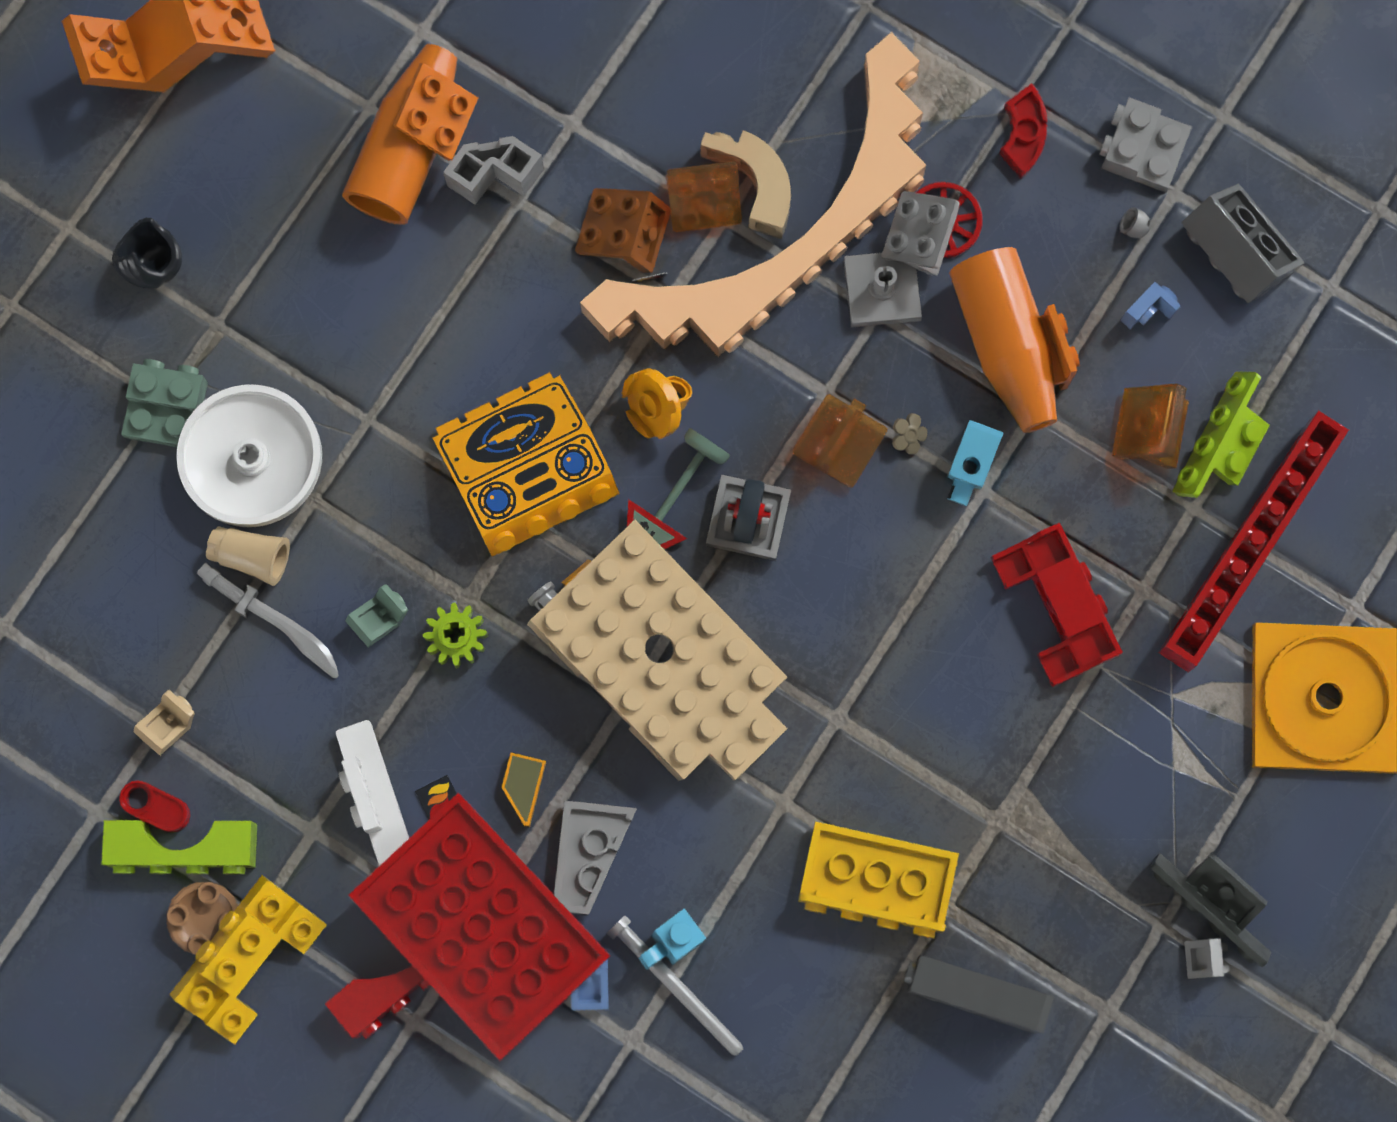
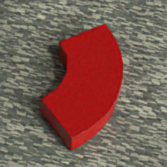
M1032 83L1004 105V109L1011 122V135L1006 144L1000 149L999 154L1020 179L1026 176L1038 161L1047 135L1048 120L1045 105L1038 90Z

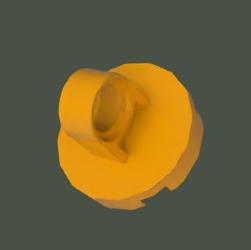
M651 368L630 374L624 381L622 389V399L628 397L630 410L625 412L629 421L640 434L649 439L654 436L662 439L677 430L682 417L681 411L686 407L692 395V388L684 379L676 376L665 377L659 371ZM677 392L681 394L682 398H678Z

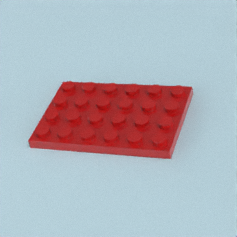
M459 792L349 894V897L500 1061L611 957Z

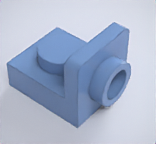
M1154 282L1125 312L1120 321L1131 330L1138 321L1144 326L1158 310L1170 319L1180 308V304L1177 302L1176 295L1166 286L1160 287Z
M608 960L571 994V1010L609 1009Z

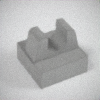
M1221 939L1186 941L1185 953L1188 979L1222 977L1224 973L1229 972V965H1223L1222 951L1228 950L1227 944L1222 943Z

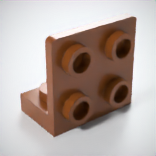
M595 188L591 195L575 251L580 255L623 258L640 272L653 273L672 208L650 191Z

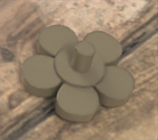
M910 413L906 420L899 418L894 422L893 430L899 433L892 441L896 450L905 449L908 454H916L919 451V441H925L927 438V428L920 426L921 418L919 415Z

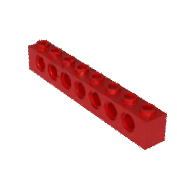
M1319 410L1307 422L1158 652L1159 654L1188 673L1198 665L1349 429Z

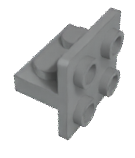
M903 191L882 252V257L890 261L906 263L926 274L938 276L960 203L955 199Z

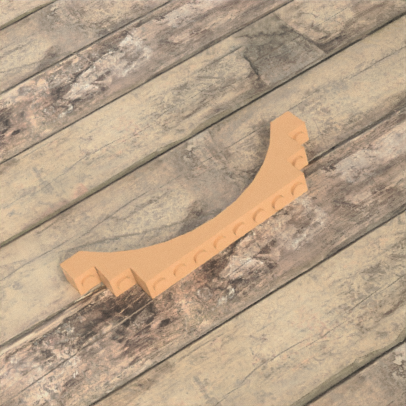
M892 32L866 53L864 71L867 119L863 143L852 173L832 206L803 237L772 259L734 276L697 285L653 287L606 279L580 302L582 313L609 342L616 336L622 338L628 334L635 325L633 321L637 320L663 349L671 343L674 346L679 344L689 334L688 328L691 327L718 357L724 351L728 353L734 351L743 342L744 338L742 336L749 329L757 330L769 319L770 315L768 313L777 305L783 307L796 295L794 290L803 282L808 285L815 280L822 272L820 267L829 259L834 262L840 258L847 250L846 244L854 237L861 239L873 227L871 222L880 214L883 217L890 214L899 203L897 199L901 197L903 191L915 192L923 184L926 164L906 144L920 132L923 112L902 92V90L905 91L911 87L918 78L917 72L920 61Z

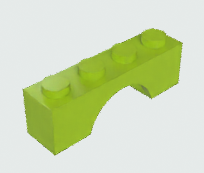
M104 820L102 865L113 867V874H135V867H150L149 874H172V868H186V874L203 875L209 873V868H223V874L243 875L245 874V868H256L257 824L252 821H214L208 834L198 844L183 850H170L158 843L150 830L149 824L141 820Z

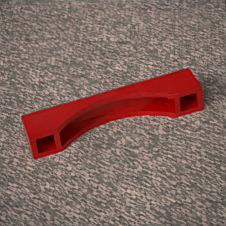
M412 966L393 975L374 979H354L328 1000L325 1005L353 1039H358L362 1035L366 1040L383 1026L379 1020L391 1011L396 1015L411 1003L412 1000L408 997L418 987L425 991L431 985Z

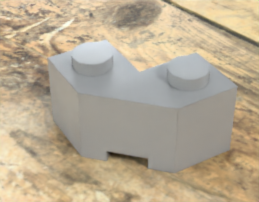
M514 136L499 138V141L478 144V142L464 144L443 174L449 188L476 205L495 178L525 196L544 170L541 154Z

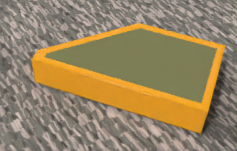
M510 752L501 788L523 825L530 827L546 761Z

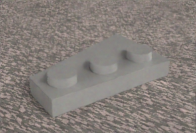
M564 801L554 896L570 913L589 915L637 808Z

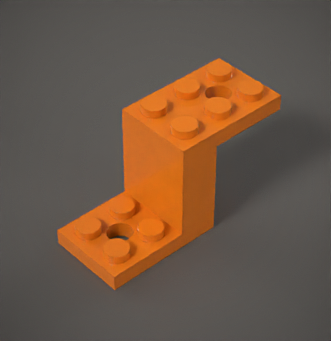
M150 0L126 21L69 14L62 20L82 84L165 92L215 52L267 58L275 52L258 0Z

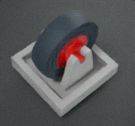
M721 475L706 546L776 561L791 490L767 485L759 480H744Z

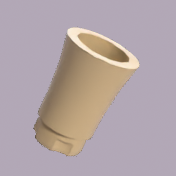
M217 526L209 536L206 558L210 561L219 562L221 566L238 570L275 586L284 573L289 557L290 542L286 537L266 536L235 528L227 529Z

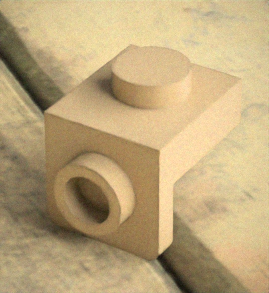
M167 690L162 695L161 703L135 725L133 733L157 754L161 755L191 728L195 713L185 698L176 696L170 690Z

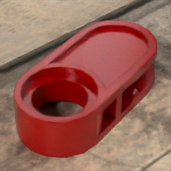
M131 781L121 790L119 796L120 804L127 813L171 833L179 832L188 825L191 817L190 809L182 800L142 781ZM142 788L148 794L147 804L140 809H134L129 803V796L135 789Z

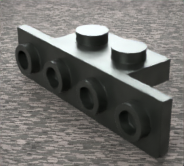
M1212 852L1188 877L1161 853L1154 858L1150 868L1154 871L1153 875L1160 884L1166 888L1172 887L1182 896L1181 900L1184 905L1194 913L1200 912L1210 921L1209 925L1213 931L1222 938H1230L1238 946V952L1250 963L1257 962L1261 967L1268 963L1271 951L1245 929L1267 906V900Z

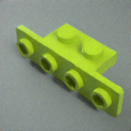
M1235 372L1228 380L1217 407L1210 414V420L1206 428L1194 444V450L1186 466L1178 475V481L1173 488V493L1177 496L1198 498L1212 472L1229 485H1239L1270 426L1247 407L1261 379V376L1256 372Z

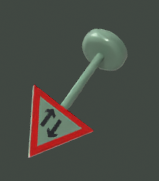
M691 428L685 433L684 440L698 452L656 515L653 516L628 499L627 527L636 520L664 550L688 539L662 522V520L703 459L707 457L713 462L722 465L731 456Z

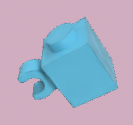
M684 908L652 933L651 937L656 944L640 955L638 959L646 970L650 969L665 956L674 965L701 945L707 938Z

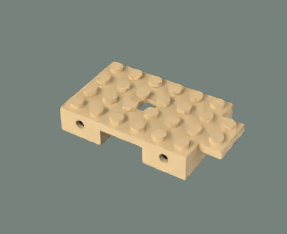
M636 520L625 528L527 624L577 677L581 675L631 726L629 730L678 781L685 779L708 755L733 780H736L787 730L778 718L762 703L787 676ZM663 635L671 641L673 654L667 662L655 663L647 657L645 644L650 637Z

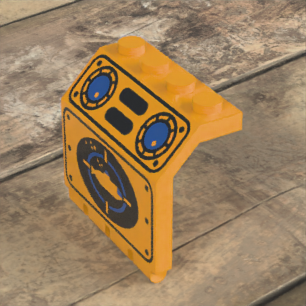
M550 372L528 382L530 390L524 392L520 386L496 398L498 406L494 408L490 402H487L465 413L464 416L467 421L462 424L457 417L435 428L438 433L437 436L433 437L435 445L492 557L620 494L611 470L591 429L562 378L558 376L553 379Z

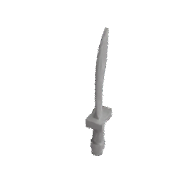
M207 563L198 570L197 574L203 579L204 583L209 587L213 586L217 591L238 604L235 608L238 614L247 619L246 613L249 610L273 624L292 640L302 654L332 678L339 676L337 666L328 648L312 633L256 599L259 594L256 589L247 584V591L244 592L221 576V572L215 567L212 568Z

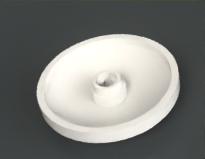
M262 385L230 387L204 400L187 419L177 446V468L181 482L190 498L201 510L214 519L239 527H259L272 524L296 511L313 491L322 465L320 437L316 426L306 410L284 392Z

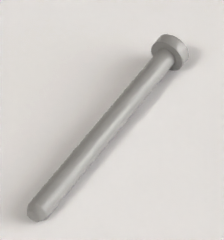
M625 915L607 934L613 940L618 936L639 958L640 955L650 948L628 927L631 921ZM661 960L649 969L730 1054L737 1056L743 1050L742 1044Z

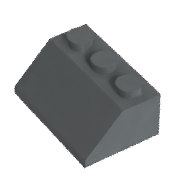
M1239 183L1210 195L1181 222L1187 229L1189 238L1203 248L1209 256L1211 265L1227 277L1235 294L1245 299L1247 303L1263 296L1305 264Z

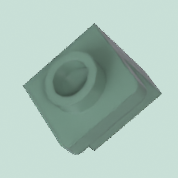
M384 584L379 588L375 597L351 612L345 622L369 648L401 625L408 612V608L405 606L403 598L397 592L392 591L388 585Z

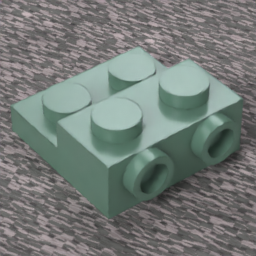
M144 359L143 365L133 363L126 393L128 406L121 435L127 439L177 447L181 431L187 419L205 399L208 382L203 375H199V369L188 365H178L177 371L164 369V363L153 359Z

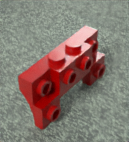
M1060 522L991 556V560L1006 590L1030 579L1033 580L1060 636L1061 643L1037 654L1052 687L1119 657L1123 653L1106 619L1105 614H1108V609L1105 601L1100 594H1094L1089 583L1092 581L1091 573L1085 562L1079 563Z

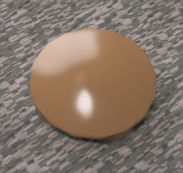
M195 882L182 888L171 900L167 910V929L172 940L182 950L196 955L199 948L206 941H211L220 930L219 924L223 917L229 911H234L238 904L235 897L223 886L212 882Z

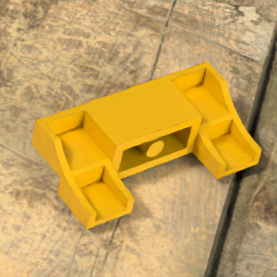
M262 875L234 911H229L223 917L219 924L220 930L213 939L206 941L199 948L195 956L196 961L171 991L170 996L174 1001L202 1019L207 1026L233 1044H236L258 1015L255 1010L237 998L238 994L281 939H284L305 954L327 924Z

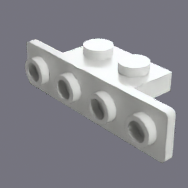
M365 720L336 731L344 758L341 761L344 771L339 772V777L345 793L351 792L355 802V806L350 807L354 823L357 828L363 826L364 831L369 834L380 866L409 839V835L372 724L369 720Z

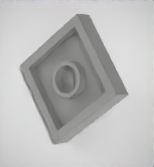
M882 253L844 256L851 327L921 321L922 314L916 268L906 263L887 260L882 257Z

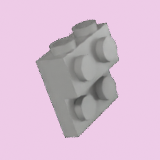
M1129 97L1125 106L1118 105L1111 122L1117 128L1113 137L1106 136L1099 155L1105 157L1101 169L1166 193L1192 126L1160 115L1162 109Z

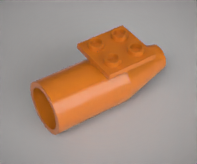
M426 44L383 98L342 193L344 200L361 212L388 223L407 224L436 154H439L448 161L453 159L478 97L454 82L457 57L449 50L438 45Z
M1005 247L986 251L960 262L950 270L949 274L983 373L1023 433L1038 431L1056 423L1057 413L1054 386L1059 385L1060 390L1067 389L1078 371L1077 367L1080 366L1077 351L1074 346L1069 347L1065 334H1068V326L1064 315L1057 313L1054 304L1047 306L1044 314L1039 315L1015 248Z

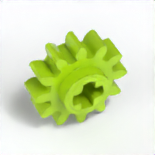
M453 602L450 607V613L446 614L441 607H438L437 613L440 618L437 621L427 618L426 621L433 628V632L424 633L423 638L430 642L434 641V644L430 645L427 651L430 655L441 652L439 655V663L441 665H444L448 658H452L454 666L459 668L461 658L466 657L468 662L474 663L473 650L478 652L485 651L483 645L478 642V639L487 638L488 632L484 629H477V627L483 624L484 619L482 616H476L471 619L470 617L473 613L471 606L468 605L463 610V613H460L457 604ZM453 628H459L461 633H465L464 636L458 638L457 643H453L450 637L447 638V635L453 634Z

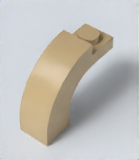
M744 130L742 131L739 143L734 142L732 137L724 133L716 132L713 135L705 132L701 143V157L739 169L751 179L755 186L757 197L749 217V229L782 239L789 217L791 188L787 171L779 156L766 142Z

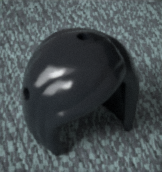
M145 217L135 223L117 243L116 248L113 250L112 261L116 271L132 285L145 289H155L170 282L177 275L182 264V252L170 231L158 224L152 217Z

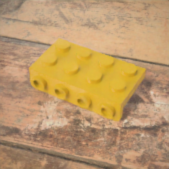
M815 821L798 902L805 903L804 909L811 912L826 914L827 908L841 911L840 918L862 922L863 916L878 919L876 926L898 930L899 924L914 927L913 934L935 938L936 932L942 934L945 931V919L959 853Z

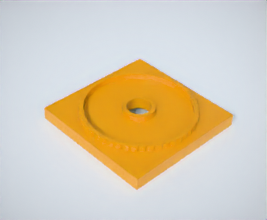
M1254 623L1252 630V768L1397 774V628ZM1330 684L1337 688L1341 698L1337 708L1325 709L1319 705L1316 699V692L1319 686Z

